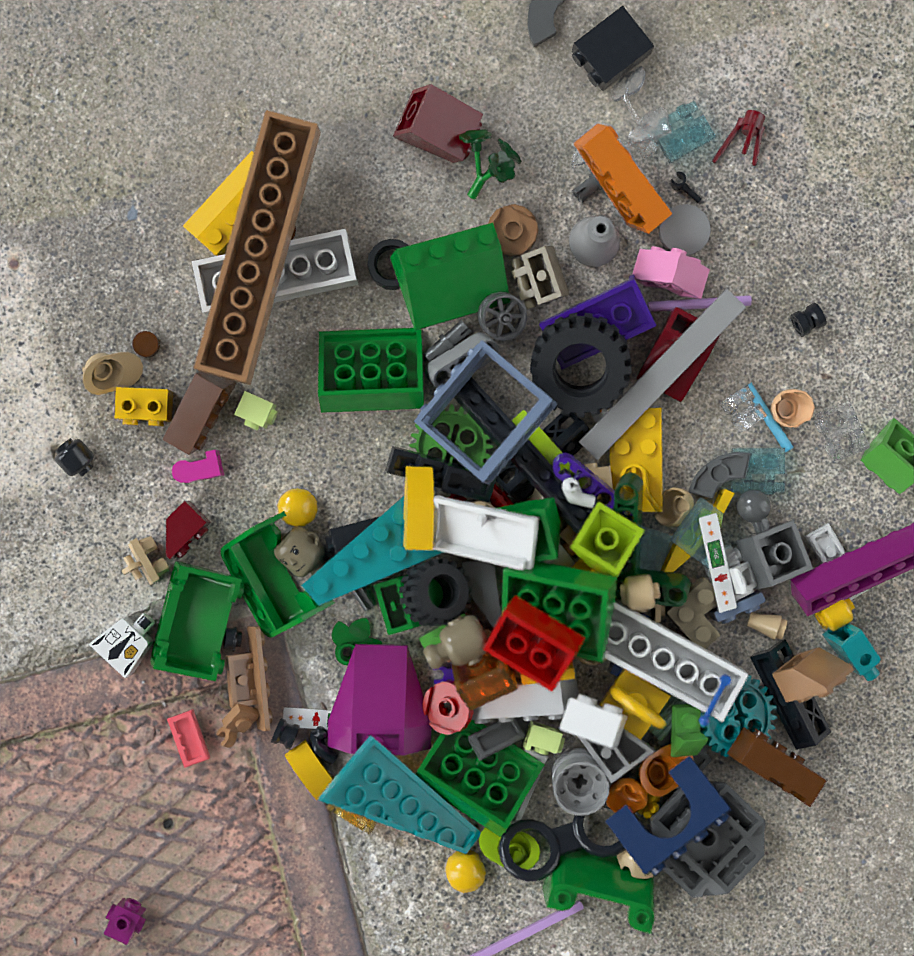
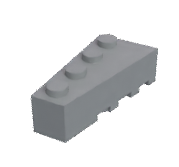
M576 673L575 679L560 680L553 693L538 683L522 685L521 679L508 682L509 685H505V681L465 687L466 690L472 692L474 697L472 720L475 721V724L488 723L490 719L499 718V722L514 721V717H523L524 721L539 719V716L548 715V719H560L564 717L569 699L578 698L579 695Z

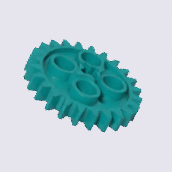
M748 675L723 722L710 715L709 724L707 726L700 725V727H703L700 732L708 738L705 745L712 746L711 750L713 752H720V755L728 757L727 752L743 727L748 729L747 725L750 720L753 722L751 732H754L756 728L767 735L769 739L772 738L767 732L768 729H776L770 722L777 719V716L771 714V711L777 707L776 705L769 704L773 695L765 694L768 688L767 686H759L760 680H751V676ZM747 694L748 701L743 705L742 699ZM701 710V716H704L705 712ZM726 726H729V734L725 737L724 729Z

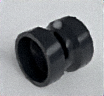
M815 302L807 306L806 310L802 312L797 311L790 315L792 325L801 337L811 333L812 329H819L827 324L822 309Z

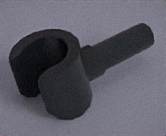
M678 171L677 177L683 182L675 183L671 179V187L676 191L682 190L698 203L702 198L686 184V175Z

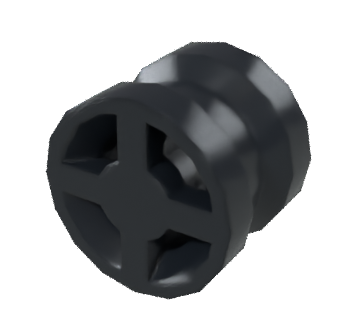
M281 718L271 743H281L286 749L291 750L300 725H290L285 719Z

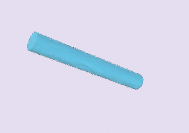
M752 382L743 387L784 452L791 450L793 445L780 425L773 419L771 411Z

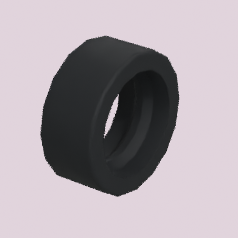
M387 239L380 241L372 248L368 256L367 265L370 276L377 285L387 290L400 289L397 279H386L379 273L377 262L380 255L385 251L409 246L408 244L397 239Z

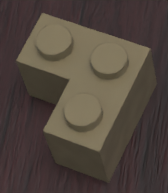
M700 577L691 585L687 601L684 605L680 607H665L667 617L688 640L706 649L721 636L704 616L717 604L714 587L707 578Z

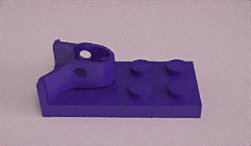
M634 274L629 276V280L539 323L543 331L548 325H553L555 320L561 316L565 319L571 313H577V316H585V313H592L594 318L599 319L601 316L607 319L608 324H614L619 329L621 336L624 335L626 340L656 326L655 318L648 308ZM573 344L564 348L559 353L557 361L561 370L601 351L589 344Z

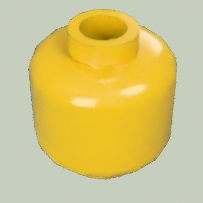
M850 598L815 613L814 616L824 630L828 628L831 631H837L853 620L852 610L855 609V606Z

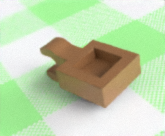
M238 703L222 720L224 726L217 731V736L225 738L221 746L231 748L235 744L237 733H245L260 717L257 708Z

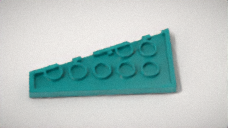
M404 496L301 585L317 605L326 603L443 553L434 549L406 550L403 547L405 522L403 519Z
M372 736L367 738L318 798L323 803L337 806L345 811L359 814L367 819L414 834L423 839H428L464 854H467L481 834L475 826Z

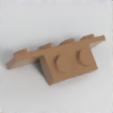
M248 626L249 652L225 656L230 708H233L237 703L246 706L255 705L260 715L256 720L257 729L270 731L273 716L271 709L268 708L267 700L270 696V688L265 680L267 660L263 656L262 646L265 644V637L259 626Z

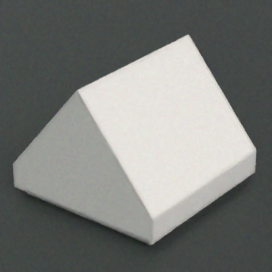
M749 562L729 568L735 594H745L757 587Z

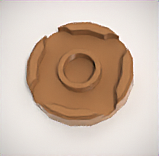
M511 204L497 209L490 217L489 223L494 224L503 255L510 257L520 256L529 251L535 244L538 225L534 215L527 208Z

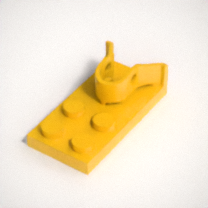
M648 408L610 447V469L613 490L615 491L622 475L631 472L639 475L643 481L642 512H663L662 408ZM623 486L627 491L634 492L631 487Z

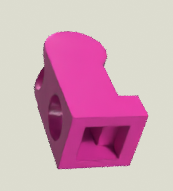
M206 451L207 459L194 462L186 460L176 462L172 467L173 478L180 483H192L225 476L220 451Z

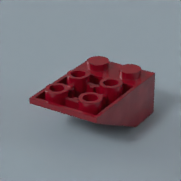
M675 307L670 312L636 377L637 380L694 323L697 317L678 307ZM720 335L663 394L682 403L710 356Z

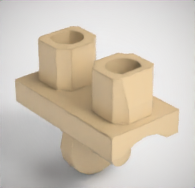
M151 536L139 541L135 538L129 542L128 547L137 562H134L131 555L124 557L123 559L128 567L124 568L122 573L124 575L132 573L135 580L143 577L138 569L141 568L148 583L152 585L169 570V567L163 557L150 563L146 555L157 550V545Z

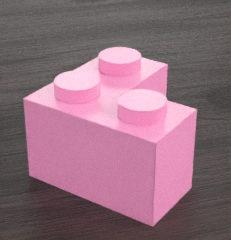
M652 246L650 250L639 249L633 274L636 282L646 287L663 288L680 297L701 299L710 269L703 266L701 260L686 256L687 252L684 250L672 248L671 251H666L665 249Z

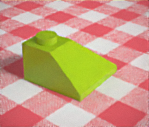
M598 502L570 548L587 566L598 573L618 576L645 530Z

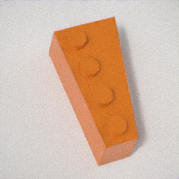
M596 124L573 144L627 226L649 234L673 213L632 160V156L627 149L618 141L619 137L616 131L611 126Z

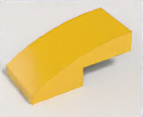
M304 740L285 754V758L312 796L318 800L320 795L334 780V777L322 764L321 758L313 752V748L307 740Z

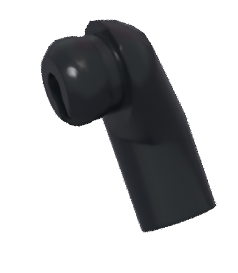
M318 726L310 734L313 752L326 763L332 765L337 760L338 754L325 745L324 739L328 737V731L323 726Z

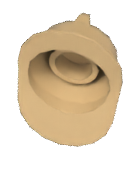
M130 352L114 354L97 353L91 356L85 366L82 367L84 387L90 393L96 395L116 391V387H130L140 379L143 373L141 359Z

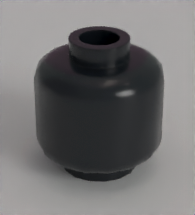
M69 438L55 450L57 453L55 462L68 476L79 474L82 477L93 468L91 462L94 459V454L80 439L72 440Z

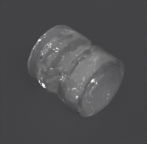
M748 385L719 402L725 414L733 417L731 423L738 434L767 416L761 404L754 403L755 395ZM745 401L748 407L738 413L735 407Z

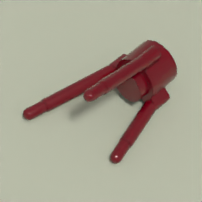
M747 110L744 118L739 117L736 126L712 159V163H716L738 131L742 129L741 132L747 136L742 149L743 155L747 154L752 137H756L752 165L756 166L761 139L765 130L763 126L766 119L765 115L756 110Z

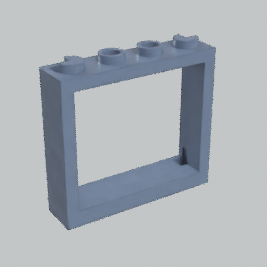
M481 340L473 349L470 348L465 361L454 367L451 371L450 379L435 390L434 398L429 404H425L420 408L422 411L417 415L418 417L414 422L478 479L490 485L557 406V403ZM489 356L539 398V401L481 468L432 423Z

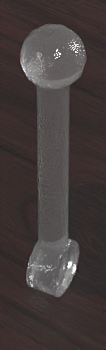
M572 734L564 743L561 753L554 754L549 761L544 763L543 769L550 771L555 760L578 736Z

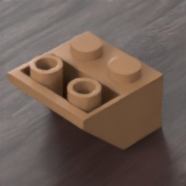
M818 647L798 653L772 675L786 702L797 700L798 703H801L815 695L822 698L834 692L833 688L846 682V677L854 669L852 665Z

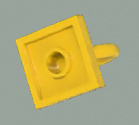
M624 668L599 706L604 707V704H611L622 708V714L628 716L624 729L641 740L651 725L658 729L665 727L666 722L659 713L671 696L656 685Z

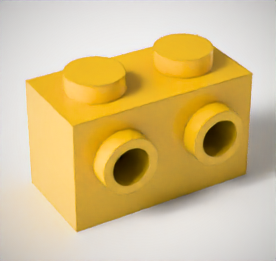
M116 387L114 418L122 420V425H138V421H148V426L163 427L164 422L172 421L173 391L168 389Z

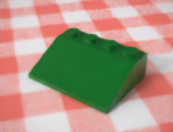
M493 223L398 248L390 257L415 331L478 313L482 301L490 294L496 292L509 293L502 248ZM501 298L503 305L509 304L510 298ZM495 300L491 303L489 308L498 307L497 301Z
M392 328L319 331L318 399L321 413L420 409L424 405L422 330Z
M534 561V566L531 570L525 569L522 571L505 567L503 570L502 613L516 595L585 637L574 657L603 663L615 603L617 577Z
M471 720L464 730L449 735L440 734L415 775L446 802L501 837L509 827L545 764L514 744L479 761L468 737L487 726L475 724V721Z

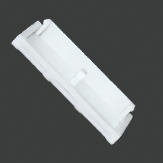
M437 495L434 498L433 549L522 571L525 569L531 570L534 566L539 518Z

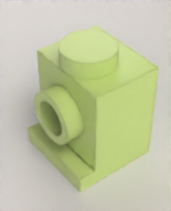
M530 721L523 746L529 751L531 746H533L534 751L543 755H549V752L557 754L561 753L565 738H562L563 733L560 729L536 721Z

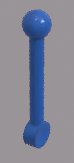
M725 674L720 677L721 684L705 715L699 718L700 725L707 726L709 724V717L724 688L731 684L730 676Z

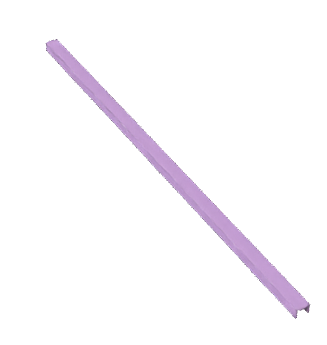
M578 900L569 910H558L470 956H492L584 909L583 905Z

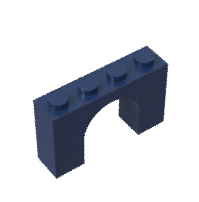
M690 756L668 772L687 796L691 807L690 820L681 833L671 838L654 836L646 829L628 805L622 807L605 821L644 875L652 873L653 876H656L666 868L664 862L671 857L675 860L688 851L685 847L693 840L697 844L709 835L707 832L708 828L714 824L719 827L730 818L728 813L732 809Z

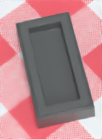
M514 717V721L510 722L498 721L468 737L479 761L526 737L516 717Z

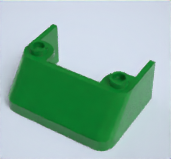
M284 511L252 526L221 548V557L231 575L242 579L241 583L244 584L242 596L261 631L269 638L296 626L335 604L333 600H330L322 605H317L305 590L299 592L286 567L276 558L274 549L281 543V531L275 523L287 516Z

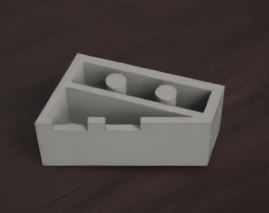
M623 729L618 747L614 748L578 736L611 783L618 780L657 751L626 729Z

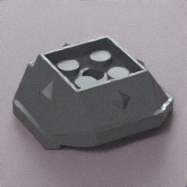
M710 781L732 809L728 813L730 818L719 827L714 824L707 829L712 831L709 840L700 841L697 844L693 840L685 846L688 851L676 860L671 857L664 862L666 865L664 871L692 898L729 894L764 857L766 821L726 782ZM680 787L659 808L658 812L650 818L651 834L654 836L671 838L681 833L688 825L691 807L687 796Z

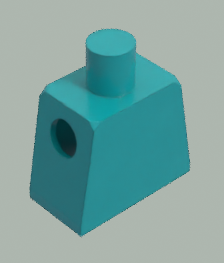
M848 623L837 631L828 629L822 634L839 658L852 665L853 672L859 676L863 675L866 681H872L879 676L880 672L876 665L880 663L881 658L861 629Z

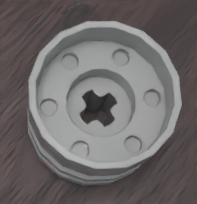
M571 748L562 752L555 760L551 769L553 791L558 805L566 812L574 815H589L598 811L605 804L609 795L607 776L587 749ZM578 774H583V776H580L579 780H575V778L578 777Z

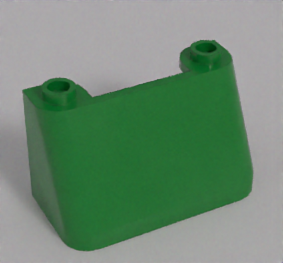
M175 561L151 651L150 662L153 669L216 681L217 675H221L224 669L225 660L221 659L220 649L231 606L237 598L241 599L244 590V584L241 583L242 579L240 577Z
M584 849L561 856L557 868L550 876L545 878L542 890L547 908L559 911L569 910L574 906L577 894L580 893L629 906L627 919L631 927L637 931L648 934L652 933L655 919L654 877L647 879L632 877L627 866L623 869L620 868L617 855L615 857L601 858L590 855Z

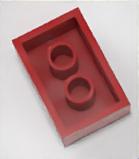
M515 595L503 611L483 650L553 693L585 637Z

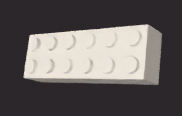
M346 229L291 240L274 303L358 285ZM225 254L192 261L202 313L206 316L209 315Z
M615 600L604 658L705 713L721 684L720 677L725 674L730 676L731 684L724 688L711 713V716L723 722L749 674L744 669L646 616L629 610L627 606Z

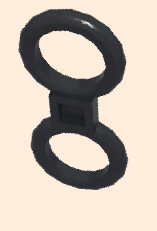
M605 802V804L601 807V808L610 809V808L607 806L606 802ZM574 815L573 822L552 829L545 823L537 820H519L510 825L502 834L498 847L500 861L506 871L516 879L526 882L541 881L550 876L559 865L560 857L584 849L590 855L607 858L615 857L626 849L620 841L609 846H601L592 842L584 832L583 821L586 815ZM523 831H533L542 835L550 847V857L547 863L535 870L523 869L515 864L509 850L510 842L515 835Z

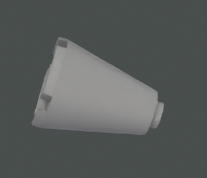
M588 216L579 220L572 228L569 236V247L578 262L588 267H599L607 264L616 256L620 247V235L616 226L607 217Z

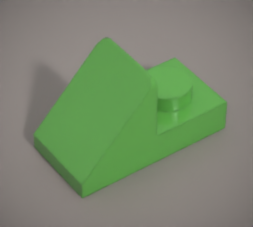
M691 704L672 705V757L697 755L708 741V738L700 732L699 718L701 717V710Z

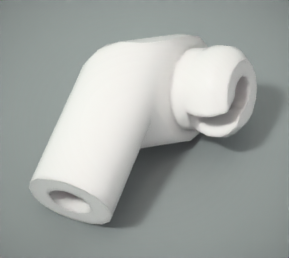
M567 478L563 481L562 490L569 503L593 508L595 496L582 493L578 481L574 478Z

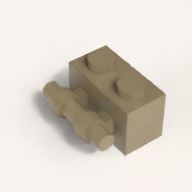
M544 246L521 255L524 267L520 258L510 261L513 271H511L513 279L517 280L521 292L519 293L520 300L524 301L527 310L536 307L533 297H536L537 303L540 305L570 295L554 246ZM527 274H528V277H529V280H530V283H531V286H532L531 289H530L529 283H528L527 278H526V275H527Z

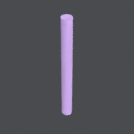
M750 295L735 296L744 306H751L752 300ZM717 298L651 301L647 305L650 312L672 311L675 307L682 310L706 309Z

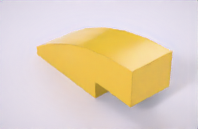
M406 466L403 519L405 520L403 547L406 550H433V467Z

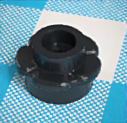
M235 626L233 628H226L224 635V649H232V652H234L236 647H241L242 632L237 631Z

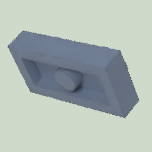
M754 591L737 600V608L719 613L718 607L709 610L714 621H721L722 624L735 620L738 613L745 611L748 614L760 609L759 604L766 601L762 592Z

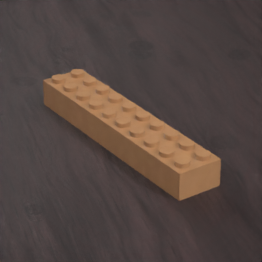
M269 110L265 111L194 365V369L200 372L251 385L321 132L318 124Z

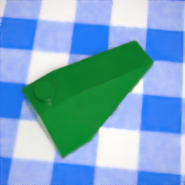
M555 498L530 500L494 508L530 517H538L534 561L552 560L559 557L561 522Z

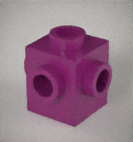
M122 898L117 905L112 904L106 916L109 922L103 934L128 945L134 934L141 932L146 922V919L143 918L146 908L142 907L139 901L132 898Z

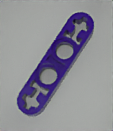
M561 453L554 458L553 471L557 478L562 482L567 478H574L577 481L581 477L590 478L592 484L588 488H581L582 493L595 496L594 508L598 503L596 501L598 495L601 493L609 494L611 496L610 502L603 505L614 511L615 491L569 453ZM561 462L563 464L570 462V469L575 473L573 477L567 469L560 470ZM627 511L629 516H633L631 512Z

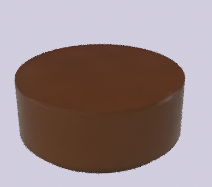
M149 331L139 332L132 342L134 351L145 358L153 357L160 349L158 337Z

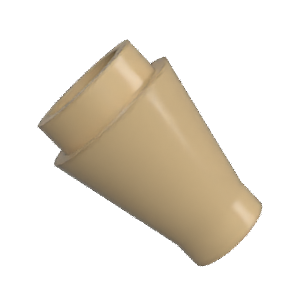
M752 612L750 613L747 626L773 640L775 638L782 640L788 620L783 619L782 615Z

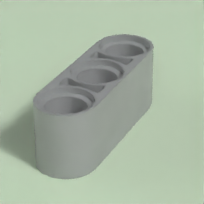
M475 333L454 346L453 349H449L430 361L425 368V375L438 388L450 379L451 371L458 365L459 360L463 357L466 359L470 348L473 349L481 340L497 353L499 352L498 345L485 333ZM488 356L477 370L493 361V359ZM444 371L443 375L436 379L437 374Z

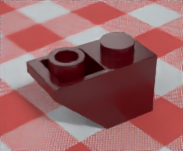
M184 500L166 518V557L169 560L176 557L181 559L191 549L188 545L194 539L199 541L209 531L207 526L211 522L190 501Z

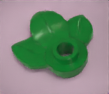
M367 618L357 619L349 627L345 623L338 621L333 627L332 640L336 645L335 657L339 663L346 666L349 664L351 655L345 656L343 654L345 648L354 650L355 644H382V641L369 637L370 624Z

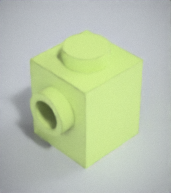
M244 391L234 415L245 419L244 425L258 431L260 426L267 428L268 424L272 425L278 411L275 410L277 405Z

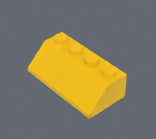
M253 151L243 159L183 225L189 233L215 256L226 254L253 158Z

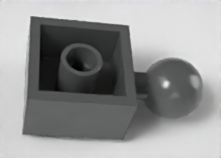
M748 490L739 497L737 511L742 519L753 524L756 533L741 538L736 543L744 563L749 562L757 583V587L754 590L772 587L813 569L795 521L791 520L770 527L767 520L771 510L768 496L759 490Z

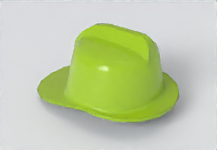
M485 827L479 838L480 849L489 860L504 868L500 861L498 849L501 837ZM525 832L515 835L509 846L510 856L519 867L529 870L539 860V844L535 838Z

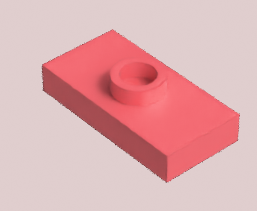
M193 709L167 719L184 768L210 759Z

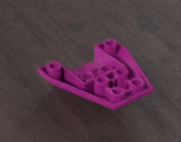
M355 644L328 719L329 747L349 754H355L367 738L372 736L393 755L404 756L431 749L432 727L429 724L431 721L423 712L424 695L408 645Z

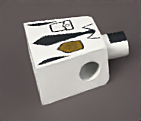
M143 613L135 622L128 616L124 617L94 639L89 645L124 678H127L135 672L152 646L154 640L146 632L155 622L146 613Z

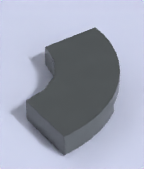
M531 0L527 28L533 47L556 35L553 23L554 14L557 8L566 0Z
M727 453L711 460L695 475L688 492L715 498L718 490L726 482L734 479H746L752 453Z

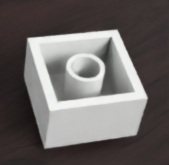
M586 695L570 698L560 729L610 748L618 747L628 717L622 714L623 709L611 704H604V707L596 705L597 699Z

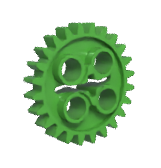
M451 404L449 411L445 412L444 409L432 425L435 427L441 423L448 425L450 432L446 437L451 440L454 426L458 424L459 430L455 445L459 446L466 455L482 468L485 464L483 460L490 459L491 457L486 453V450L493 448V445L486 444L490 437L484 435V431L469 414H464L462 406L456 412L453 404ZM415 424L419 434H411V437L417 441L416 443L409 444V447L425 455H428L431 449L438 448L443 453L442 460H445L447 450L420 426ZM466 430L471 431L475 437L473 443L465 445L460 441V434ZM451 455L450 462H453L454 456Z

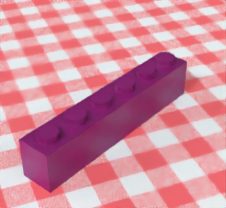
M914 522L905 528L893 531L876 541L868 542L863 547L846 552L832 561L824 562L818 567L790 579L792 596L807 617L830 607L840 600H846L914 569Z

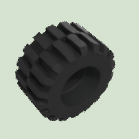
M444 558L433 559L415 564L414 567L406 571L408 576H403L401 580L404 586L399 587V593H403L400 603L405 604L406 608L403 610L405 614H411L410 619L413 622L419 621V625L429 627L448 625V622L455 620L461 614H466L468 610L466 604H471L472 598L468 597L469 593H472V587H468L467 582H470L468 576L464 577L463 573L465 570L462 567L456 568V562H448V559ZM432 579H435L441 585L443 591V599L438 607L431 602L428 595V586Z

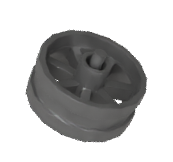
M492 293L479 306L477 315L479 325L484 332L496 340L507 341L514 339L521 334L526 326V308L521 300L510 293ZM501 298L512 299L509 302V304L505 307V309H503ZM496 300L498 308L495 310L489 308L490 304ZM517 304L519 313H509L513 306ZM486 311L493 314L494 318L485 322ZM512 318H519L517 324L513 327L510 323ZM498 322L496 333L494 334L487 327ZM503 325H507L511 331L501 334Z

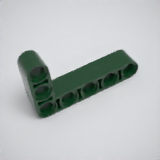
M626 473L620 478L614 492V512L641 528L643 481L635 473ZM623 486L631 487L634 492L627 491ZM623 511H629L633 516L626 515ZM640 537L628 557L630 562H625L618 576H616L615 597L621 599L620 584L624 582L626 577L646 574L651 577L653 583L658 582L660 598L655 599V604L672 607L684 605L691 588V581L687 576L679 573L640 569ZM673 588L680 589L682 592H677Z

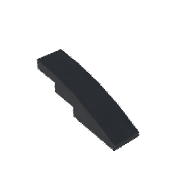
M392 446L385 471L389 474L405 477L406 466L433 467L434 487L439 488L440 491L488 503L497 480L495 478L488 485L478 479L465 466Z

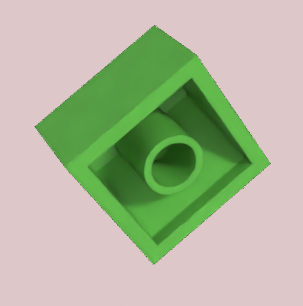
M893 418L868 445L860 461L864 463L868 470L878 475L889 488L894 489L899 495L914 484V434Z

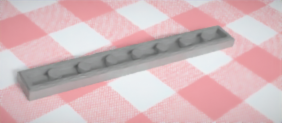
M725 289L621 399L581 438L579 443L598 460L746 306L728 289Z

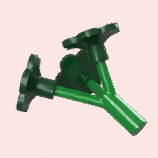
M486 129L468 130L459 135V139L463 140L464 143H471L472 151L475 154L477 177L467 193L471 199L477 198L485 182L491 177H496L500 183L514 179L515 171L513 169L515 168V162L518 164L522 162L520 156L512 147L499 138L497 142L502 151L489 155L488 161L490 165L483 174L480 159L481 142L492 138V133Z

